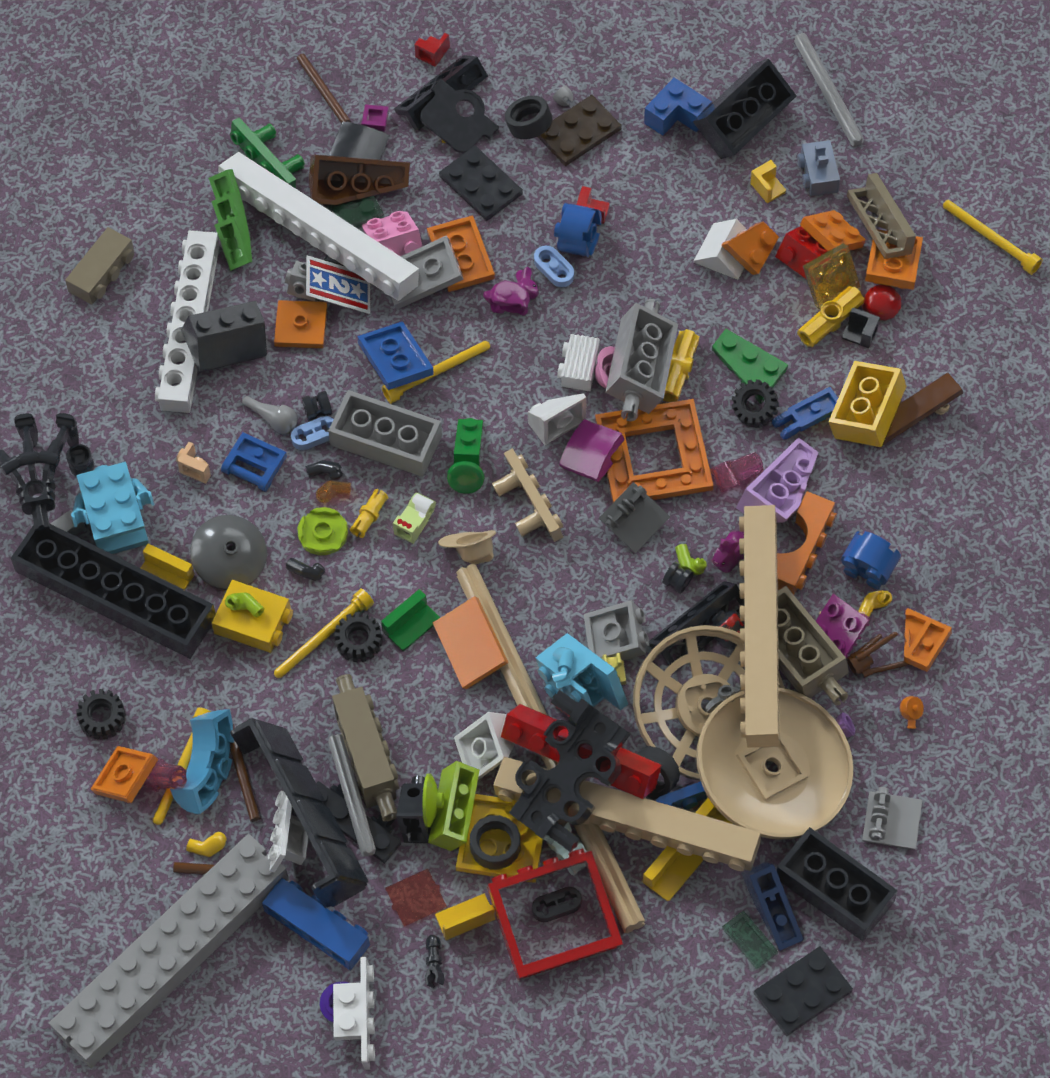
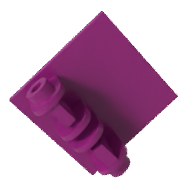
M833 593L816 619V622L847 658L853 646H857V639L862 638L860 635L870 625L869 621L871 618L864 613L858 612Z

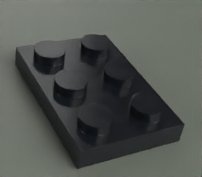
M473 146L439 172V177L486 221L523 194V189L477 146Z
M819 946L754 990V995L787 1037L850 994L853 988L821 946Z

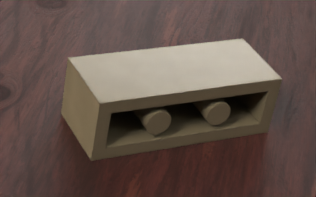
M107 227L65 279L68 292L91 305L97 299H101L109 283L115 281L125 263L128 264L133 259L134 248L132 240Z

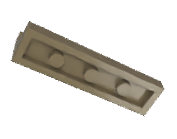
M877 173L868 174L864 188L847 191L849 201L885 259L912 254L916 238L915 233ZM866 196L869 201L867 203L859 200L857 197ZM867 211L878 214V218L867 215ZM877 226L886 229L888 233L885 234L877 231ZM886 243L896 245L898 248L888 249Z

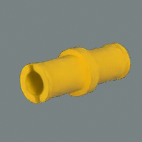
M375 489L366 505H362L358 518L350 528V532L354 536L364 538L372 522L377 521L378 513L388 499V495L384 491L380 490L379 492V489Z

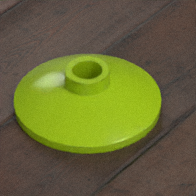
M427 773L423 787V819L425 827H431L437 810L444 808V793L438 792L433 775Z

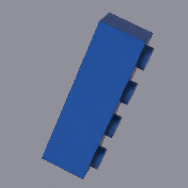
M281 878L262 902L264 912L350 971L370 946L368 932L357 924L352 926L346 922V917L339 911H330L324 908L317 896H308L303 892V888L292 880L287 882Z

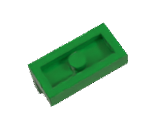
M418 589L381 621L382 632L402 651H405L434 626L433 622L440 617L427 605L426 595Z

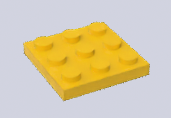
M475 794L467 842L459 847L456 871L493 877L507 874V877L517 875V870L529 865H532L533 869L539 867L543 839L509 814L517 801L506 802L498 797ZM490 815H500L510 819L520 832L521 851L518 858L510 866L498 870L482 867L474 860L470 851V833L473 826L480 819ZM491 829L482 834L479 845L485 854L500 856L509 850L511 838L506 831ZM536 879L529 880L526 882L536 883Z

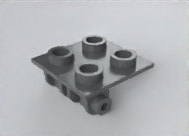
M633 482L598 519L634 553H637L670 516L646 494L647 491L641 485L637 486Z

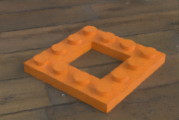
M694 399L658 404L649 414L638 409V416L634 421H627L628 413L626 418L623 419L621 417L622 410L595 414L596 424L622 433L625 439L610 457L613 465L606 472L613 503L633 482L637 486L641 485L652 500L713 490L714 485ZM674 429L682 468L634 476L626 437Z

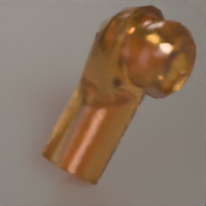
M327 481L316 491V498L321 503H327L337 494L350 495L352 484L350 482Z

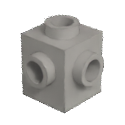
M296 261L293 269H288L285 277V283L288 284L287 294L315 301L316 298L306 295V262Z

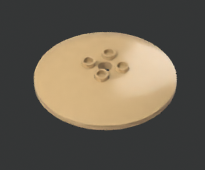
M779 688L780 747L747 748L746 738H741L740 723L745 722V714H741L740 698H745V691L738 692L725 699L706 720L698 739L696 755L700 781L708 798L717 810L733 824L761 832V837L770 839L800 838L809 827L818 831L827 825L845 804L853 780V760L850 746L836 720L821 705L809 697L789 689ZM767 761L774 762L778 766V772H770L766 768L765 763Z

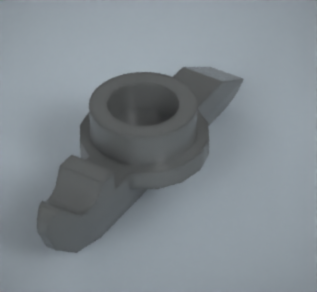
M737 682L735 687L731 685L721 686L717 697L710 700L705 707V711L707 713L714 711L725 699L741 692L740 684Z

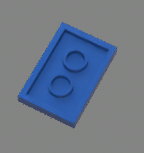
M403 321L357 336L359 346L388 390L434 375L433 366Z

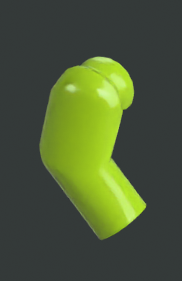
M680 544L675 547L682 569L691 570L694 572L693 575L704 573L707 563L703 558H691L687 544Z
M246 592L233 593L225 599V605L231 610H248L255 617H259L265 610L257 600Z

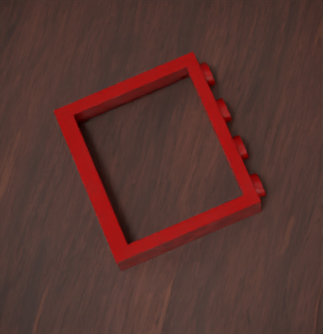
M583 848L568 853L569 858L560 861L558 857L550 858L543 861L544 866L533 869V866L529 865L518 869L517 875L507 877V874H502L491 878L492 883L488 884L487 890L495 909L517 980L620 947L623 944L592 850L584 852ZM586 863L610 937L523 965L499 890Z

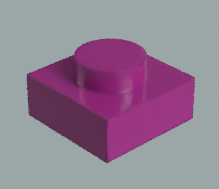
M365 104L361 125L385 132L389 107Z

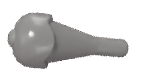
M245 396L242 400L243 405L258 412L272 426L273 430L279 434H288L297 425V414L287 405L275 406L265 404L249 396Z

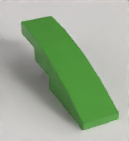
M227 169L210 177L209 181L216 198L211 201L219 222L215 224V228L231 271L251 263L252 254L241 194L233 169Z

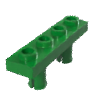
M240 117L233 120L230 133L233 143L240 146L247 158L296 189V178L292 174L303 169L305 162L299 154L289 160L280 162L263 144L276 137V130L273 125L269 123L253 132Z

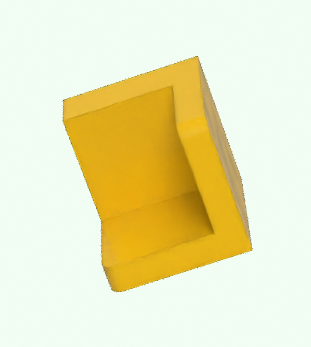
M772 160L751 171L750 184L766 203L786 193L785 187L776 178L777 166Z

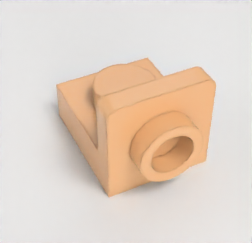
M188 442L185 449L182 448L176 458L179 472L206 484L211 476L209 464L202 458L195 457L194 444Z

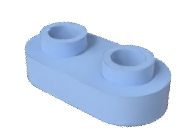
M541 246L535 251V266L552 284L557 287H566L573 282L574 268L555 248ZM549 259L550 261L545 263L542 260ZM561 274H563V275H565L566 277H564V278H559L558 276L561 275Z

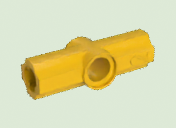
M848 286L832 301L825 302L821 306V311L798 329L797 335L800 337L801 342L807 347H814L827 334L838 330L841 322L850 315L851 309H857L864 303V297L855 286Z
M685 329L678 333L673 348L663 399L665 402L678 401L684 382L689 378L688 373H691L693 357L700 337L694 331Z

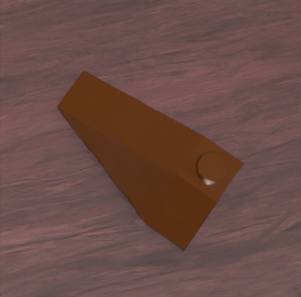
M312 155L310 156L309 170L310 198L319 204L338 205L408 187L410 163Z

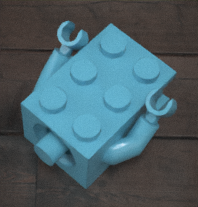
M126 462L111 466L101 465L93 471L76 475L81 493L76 495L73 512L71 513L74 527H78L77 525L81 522H86V525L90 522L96 546L111 554L149 544L140 509H143L145 504H151L152 506L155 504L151 492L138 479L130 477Z
M568 633L535 657L539 666L537 671L545 681L546 686L544 689L550 698L561 690L578 703L583 699L593 707L604 698L619 710L628 705L616 669Z

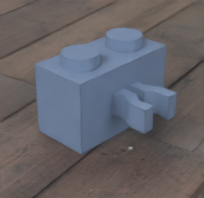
M831 141L802 144L801 154L797 155L799 169L803 168L805 173L802 174L804 189L808 188L810 196L839 192L840 177Z

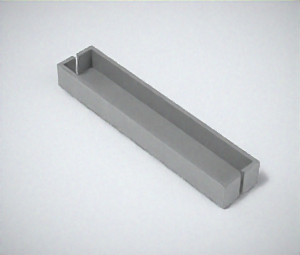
M248 833L49 1022L54 1033L92 1068L262 906V902L281 878L286 881L289 880L286 868L280 864L275 873L269 871L271 860H268L265 848Z

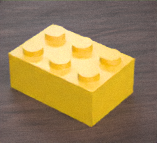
M854 361L828 421L835 439L882 447L907 387L901 369Z

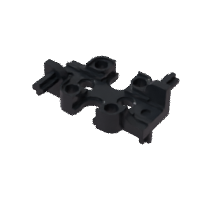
M559 690L552 697L551 704L567 714L569 720L568 722L564 720L552 722L543 734L547 737L545 741L559 752L560 760L558 765L550 770H545L531 760L529 763L523 761L515 774V781L522 789V793L509 814L534 831L543 840L550 844L556 841L569 852H572L578 846L577 843L580 839L564 828L567 823L572 825L583 824L588 820L595 808L594 805L581 796L580 786L585 779L590 777L597 778L608 787L615 782L621 772V763L616 754L631 734L585 700L581 699L578 703ZM567 729L568 737L564 741H558L559 732ZM585 744L591 745L593 749L592 755L587 759H582L579 756L580 747ZM604 760H610V769L606 772H601V763ZM536 773V782L528 786L526 783L528 775ZM553 788L559 789L561 792L560 800L550 803L547 798L548 792ZM578 804V814L570 817L568 814L570 806Z

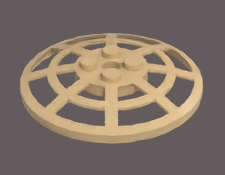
M708 625L695 626L677 631L666 637L651 650L643 661L633 690L635 720L646 745L656 747L647 734L644 724L657 722L665 738L676 748L672 757L679 766L680 775L700 781L698 773L685 770L680 765L685 755L696 758L697 750L689 747L695 736H700L706 720L712 713L705 712L701 707V702L703 699L710 701L716 698L721 686L730 685L727 680L732 672H735L739 678L740 675H745V670L738 664L740 661V651H745V644L740 643V633L727 628ZM696 636L719 637L737 644L729 658L714 652H698ZM686 639L687 655L675 660L665 671L653 663L656 656L666 647L679 640ZM700 660L714 661L724 666L718 676L703 674ZM690 663L693 678L682 685L671 677L672 673L679 667ZM646 672H648L658 680L654 694V712L641 714L640 691ZM779 673V688H785ZM666 686L676 693L677 696L675 708L662 710V694ZM679 719L682 726L686 729L681 741L677 740L666 725V720Z

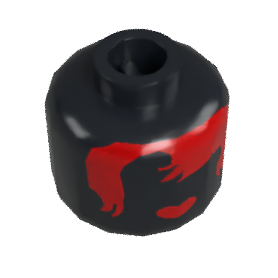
M722 610L712 619L714 623L712 626L727 628L740 633V628H745V621H740V615L734 610L726 613ZM715 637L724 648L732 647L735 649L737 644L729 640Z

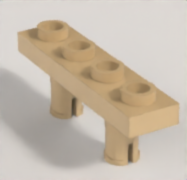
M513 448L508 450L504 455L512 469L510 470L511 473L493 482L492 485L499 497L518 486L520 488L523 487L534 506V513L515 523L521 536L523 537L543 526V528H547L554 542L564 538L560 530L564 526L557 514L552 516L549 508L552 505L545 494L540 496L537 491L540 485L534 474L530 476L527 474L525 469L528 468L524 457L522 454L517 456Z

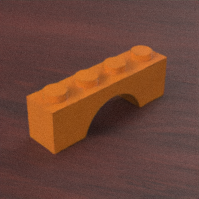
M808 491L806 492L797 510L795 522L803 530L806 540L800 548L793 552L777 553L778 590L787 586L792 594L795 595L797 589H803L807 576L804 574L807 568H813L817 555L814 553L817 547L822 548L825 543L827 534L824 532L827 526L832 527L837 516V513L834 512L835 502Z

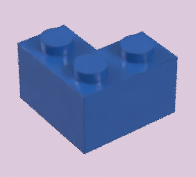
M673 77L645 107L644 124L662 136L677 120L697 132L698 129L693 121L712 104V101Z

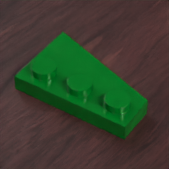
M728 329L723 331L712 346V351L745 385L748 384L747 380L756 382V379H758L762 383L765 381L773 389L788 369L787 363ZM755 395V398L761 404L764 398L760 395Z

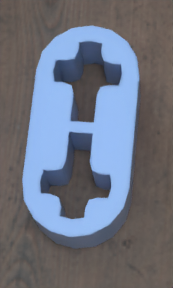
M323 416L297 426L291 433L293 446L298 450H307L330 441L329 432L322 430V426L326 425L330 428L334 419ZM303 434V436L306 437L307 440L302 442V440L299 439V435Z

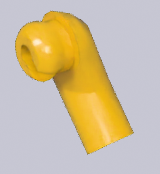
M884 590L868 593L858 612H865L870 617L873 609L885 607L891 603L892 594Z
M222 832L214 833L203 842L190 838L186 851L211 857L225 847L227 838Z

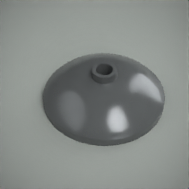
M221 515L207 520L195 532L190 546V558L194 570L203 581L215 588L227 590L232 580L249 585L257 579L266 563L267 546L262 533L253 523L239 516ZM226 545H234L235 550H227Z

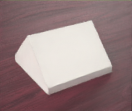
M738 219L713 223L694 259V263L738 280L744 267L721 245L723 242L736 237L737 234L747 229Z

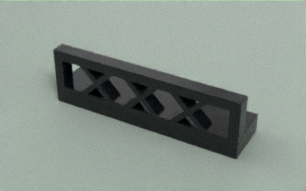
M463 55L395 107L394 110L398 115L406 116L415 130H420L425 126L420 120L421 111L435 96L431 88L438 84L439 79H442L455 91L471 90L486 79L488 75L477 56Z
M723 581L649 640L650 648L653 649L663 639L677 631L700 626L701 624L702 626H709L710 617L715 613H719L720 611L718 610L721 608L725 613L728 612L729 602L735 597L741 606H745V599H740V589L737 584ZM739 608L738 610H736V612H737L739 615H740V608ZM700 636V640L697 642L698 651L715 637ZM683 639V642L679 640L671 644L661 652L668 666L675 661L668 650L676 644L682 645L681 654L677 659L688 654L686 639Z

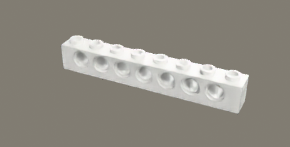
M189 230L187 240H183L182 243L184 258L179 261L178 265L180 280L175 282L174 287L176 302L171 303L170 313L173 318L172 323L167 325V337H169L168 344L163 346V359H165V362L159 368L161 384L155 390V401L159 402L161 411L190 413L198 370L187 343L179 342L186 341L181 330L185 323L183 321L190 315L207 312L209 309L220 247L218 233ZM180 383L177 386H171L172 384Z

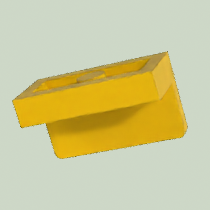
M147 544L144 548L145 562L141 569L184 590L187 588L195 575L192 564L153 545Z
M485 893L435 914L445 940L496 920L495 909L493 905L489 904Z

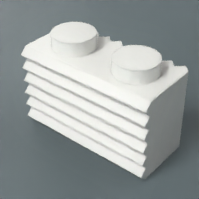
M571 334L569 343L564 342L562 357L566 358L564 364H559L557 378H561V387L591 391L594 369L600 351L599 338Z

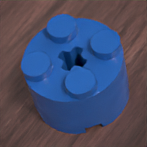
M564 203L561 223L557 222L554 229V237H558L557 250L589 257V255L594 253L600 233L596 232L597 225H601L602 221L601 211L590 207Z
M857 531L841 557V562L845 566L843 572L855 579L858 575L867 579L866 583L878 590L887 583L901 558V554L897 549L895 552L890 550L891 544L885 539L866 531L863 535H860V531Z

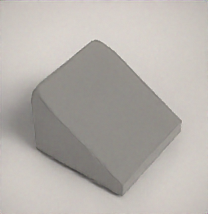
M72 510L50 523L74 536L86 529L84 522L79 523L78 527H74L71 517Z

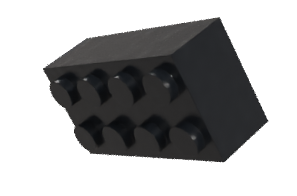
M766 59L752 65L704 110L693 123L719 158L724 159L737 154L797 95L770 59Z
M811 827L807 829L780 862L776 871L781 883L862 942L893 905L898 891Z

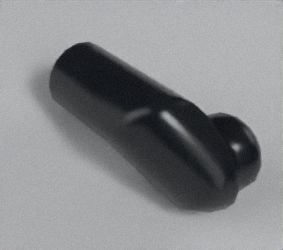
M322 460L305 466L309 478L323 473H329V477L332 480L343 476L342 467L337 462Z
M290 558L286 563L287 570L313 581L322 579V575L325 573V568L319 563H315L313 567H310L294 558Z

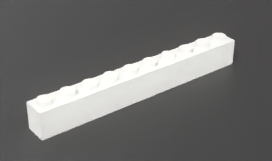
M237 152L218 166L219 173L227 169H233L242 200L271 217L275 222L283 225L295 235L300 236L313 247L326 253L330 258L337 260L347 267L348 270L355 272L368 283L381 289L385 294L399 301L418 287L419 268L240 152Z

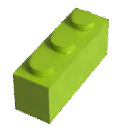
M455 761L442 770L438 792L444 793V808L437 810L435 820L431 825L428 843L453 851L467 842L480 769Z

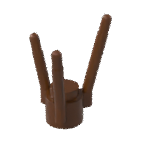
M893 632L880 640L882 635L878 634L858 651L850 654L846 660L854 675L862 674L866 678L874 673L910 665L900 661L879 667H870V665L874 664L870 654L895 638L898 633Z

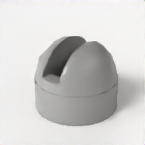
M565 85L557 90L552 98L558 105L565 107L569 105L566 102L568 99L571 102L573 101V93Z

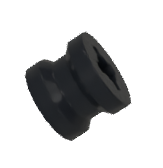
M675 561L665 573L662 583L666 586L671 585L675 587V591L681 594L691 582L694 572L689 569H682L681 564Z

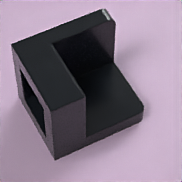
M852 308L842 339L870 348L878 330L880 317Z

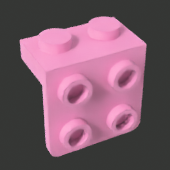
M396 211L388 217L381 219L373 218L362 225L363 232L399 256L422 247L419 229L408 212Z

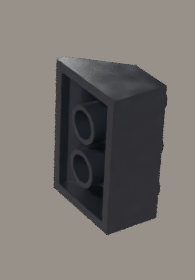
M256 301L190 315L181 329L199 373L267 356L265 321Z

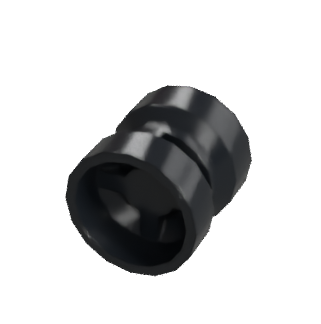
M326 391L319 392L317 396L313 397L309 395L301 397L308 421L315 420L320 415H332Z
M76 444L68 449L66 459L69 469L74 476L94 470L92 454L86 445Z

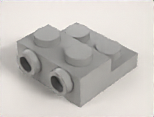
M632 600L584 614L588 649L600 658L604 654L608 658L616 657V654L620 653L621 660L624 661L646 654L645 647L649 646V639L647 633L642 631L641 625L646 622L643 609L639 608Z

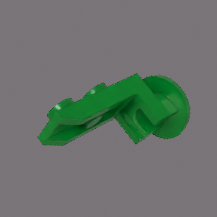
M473 418L458 419L454 464L447 472V481L453 490L462 494H471L478 491L485 480L484 472L480 468L483 420Z

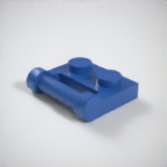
M242 432L224 460L221 472L227 475L231 473L257 485L258 489L267 492L272 484V480L287 458V453ZM237 460H240L265 473L263 476H259L235 465Z

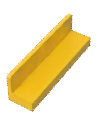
M709 798L695 812L733 824L717 811V808ZM667 846L643 874V884L666 901H670L704 859L702 856L695 854L691 856L683 855L677 849Z

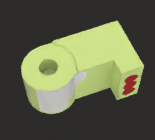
M415 493L401 516L398 515L393 522L394 534L414 544L434 512L436 502L419 493Z

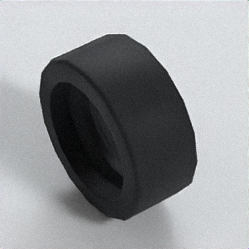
M539 96L522 97L514 101L505 112L507 126L511 134L518 139L538 137L551 126L553 121L548 103ZM539 113L531 120L519 122L526 115Z
M647 746L641 748L636 754L662 765L660 773L664 778V782L657 781L656 788L647 795L649 798L658 799L660 796L670 793L679 782V766L669 753L658 747Z
M490 815L480 819L473 826L470 833V851L474 860L482 867L490 870H498L510 866L518 858L521 851L520 832L517 826L510 819L500 815ZM491 829L506 831L511 838L509 850L500 856L485 854L480 848L479 840L486 831Z

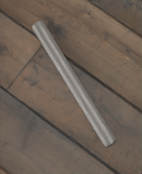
M805 33L797 34L794 42L850 144L854 147L861 145L864 137Z

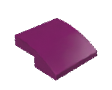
M583 419L571 436L559 465L563 469L599 482L613 465L610 457L625 439L622 433Z

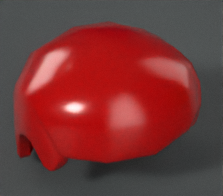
M878 284L871 287L865 294L862 308L864 311L880 317L879 320L887 321L898 314L901 309L902 299L892 286Z

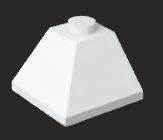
M583 393L550 399L542 404L534 405L528 411V424L544 445L579 426L582 420L586 419V396Z
M487 712L454 737L462 763L480 769L478 780L500 765L503 757H509L515 743L501 738L506 714Z

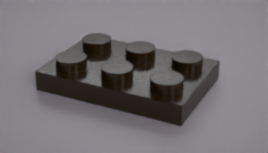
M590 95L553 119L551 126L543 134L539 135L538 138L566 167L622 130V125L593 95Z

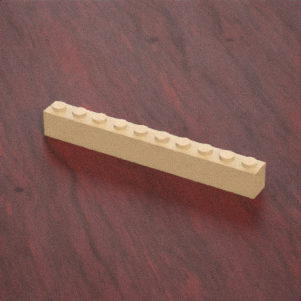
M775 505L744 506V516L739 517L740 532H744V538L739 539L740 554H744V561L739 563L740 576H744V583H740V599H745V606H740V621H745V628H740V643L745 644V651H740V665L745 667V675H740L741 691H745V698H740L741 714H745V722L740 723L741 738H746L747 748L780 747Z
M503 757L493 784L495 795H498V798L501 800L512 802L513 800L518 801L522 789L515 781V774L523 762ZM536 773L528 775L526 779L528 786L536 782ZM584 780L580 786L581 796L595 806L593 813L583 825L591 823L598 825L606 832H622L630 839L640 840L642 838L651 841L653 845L660 848L669 846L677 849L683 855L691 856L695 854L702 856L707 862H722L737 871H744V869L751 871L761 842V832L646 798L641 799L632 794ZM553 788L548 792L547 798L550 803L560 800L561 792L559 789ZM573 804L568 810L570 817L578 814L579 805Z

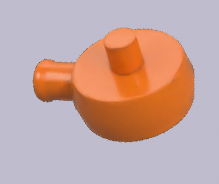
M908 696L901 701L900 713L903 718L908 720L907 728L916 729V720L922 716L924 705L920 698Z

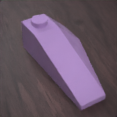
M797 438L745 489L736 509L744 514V506L775 505L777 523L786 522L800 506L818 452L803 440Z

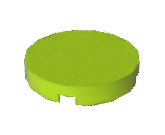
M327 507L311 510L309 514L304 515L300 519L297 527L298 539L302 547L308 552L320 556L330 555L340 550L348 537V526L345 518L335 509Z

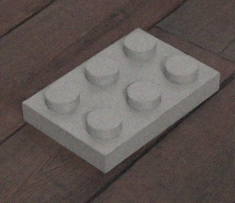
M447 235L400 256L419 268L418 287L399 301L392 297L394 306L400 309L464 279Z

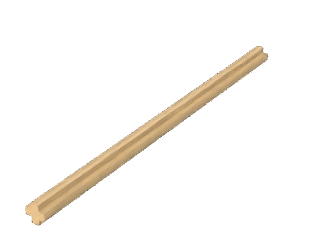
M476 564L460 568L456 572L457 578L467 599L469 600L474 596L479 598L509 662L501 667L500 670L517 706L522 704L547 715ZM541 755L548 770L558 765V762ZM591 823L589 825H574L586 851L592 850L606 895L624 933H629L634 929L643 927L645 925L644 917L602 829L598 825Z

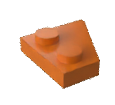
M762 221L749 227L748 230L737 234L736 237L723 242L721 246L750 274L756 275L762 269L779 236Z
M907 608L905 612L904 662L928 672L952 634V627Z

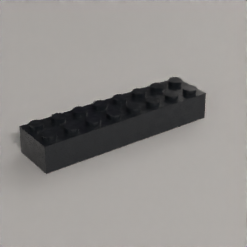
M50 523V529H46V532L43 533L35 531L34 525L11 557L15 572L191 659L212 626V621L216 615L214 604Z

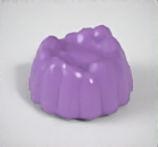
M842 712L836 718V722L841 727L845 736L851 737L855 734L854 724L851 718Z

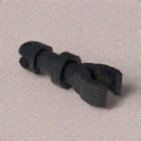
M429 935L426 939V949L428 950L426 965L429 968L425 975V983L427 986L434 988V979L436 983L443 985L445 978L440 968L442 964V957L439 956V949H441L440 938L435 935Z

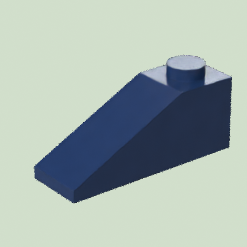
M764 862L753 867L751 871L746 870L741 874L749 894L778 950L781 951L803 941V936L774 865Z

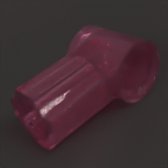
M753 452L732 462L731 460L722 462L711 468L710 471L722 493L727 491V489L738 486L742 481L762 473L764 469L760 456Z
M156 757L158 761L143 785L147 788L151 786L155 792H159L161 787L168 789L183 788L188 781L186 778L187 771L180 765L168 764Z

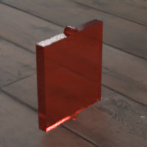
M428 868L385 888L393 904L392 910H396L404 927L447 907L439 892L440 886L435 884Z

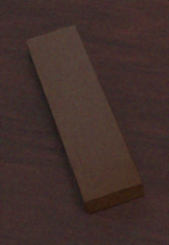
M949 373L941 376L899 404L883 445L963 394L962 388Z

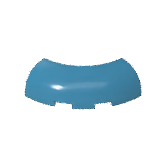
M230 709L208 712L190 720L193 736L190 762L181 780L170 789L175 801L180 807L190 813L201 814L219 796L217 791L222 781L228 778L232 759L229 758L230 743H234V739L230 734L231 730H233Z

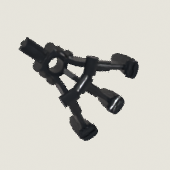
M30 413L20 414L14 418L15 427L23 440V453L19 454L18 457L14 455L10 458L4 450H0V468L6 476L9 474L16 483V494L19 496L22 511L26 515L32 514L34 530L41 533L46 532V529H50L47 511L54 510L56 506L54 492L56 485L53 479L56 467L60 461L62 449L66 442L69 447L79 444L77 421L72 415L66 413L56 415V424L60 431L55 440H52L47 451L41 450V452H37V450H33L38 443V430L35 418ZM37 463L45 464L42 481L37 479L35 468ZM28 465L31 481L24 482L17 471L21 466ZM35 494H41L39 497H33Z

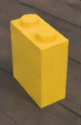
M232 580L212 621V627L216 635L271 653L274 646H279L283 637L281 630L284 624H289L291 621L293 610L288 598ZM246 592L257 600L265 610L259 617L253 616L248 610H231L225 605L226 597L233 593Z

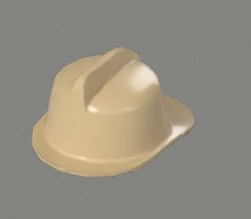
M496 531L452 534L441 538L438 544L442 547L456 548L465 562L471 564L484 563L493 559L492 537L496 534Z

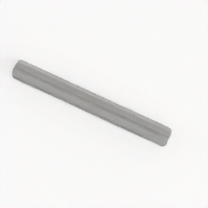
M341 734L332 735L329 737L328 743L362 856H371L375 854L376 848L344 739Z

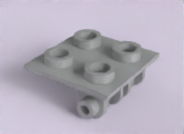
M879 787L876 792L869 791L862 841L916 850L922 800L891 795L886 787Z

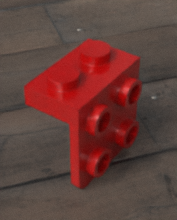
M800 226L785 234L775 257L813 284L818 281L826 263L845 252L831 255Z

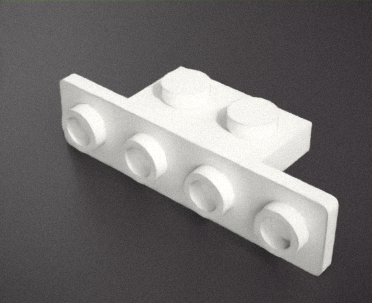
M280 791L275 802L278 810L274 815L273 823L276 825L270 837L273 845L268 854V860H271L269 871L274 873L283 859L301 865L306 858L308 835L299 818L291 815L292 805L284 791Z
M361 957V983L333 984L334 1039H361L362 1065L364 1070H370V1061H375L374 1044H370V1034L375 1033L374 1018H370V1008H374V992L369 991V982H374V967L369 965L366 957Z

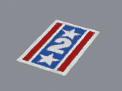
M307 255V296L370 314V283L355 272L348 270L347 267Z

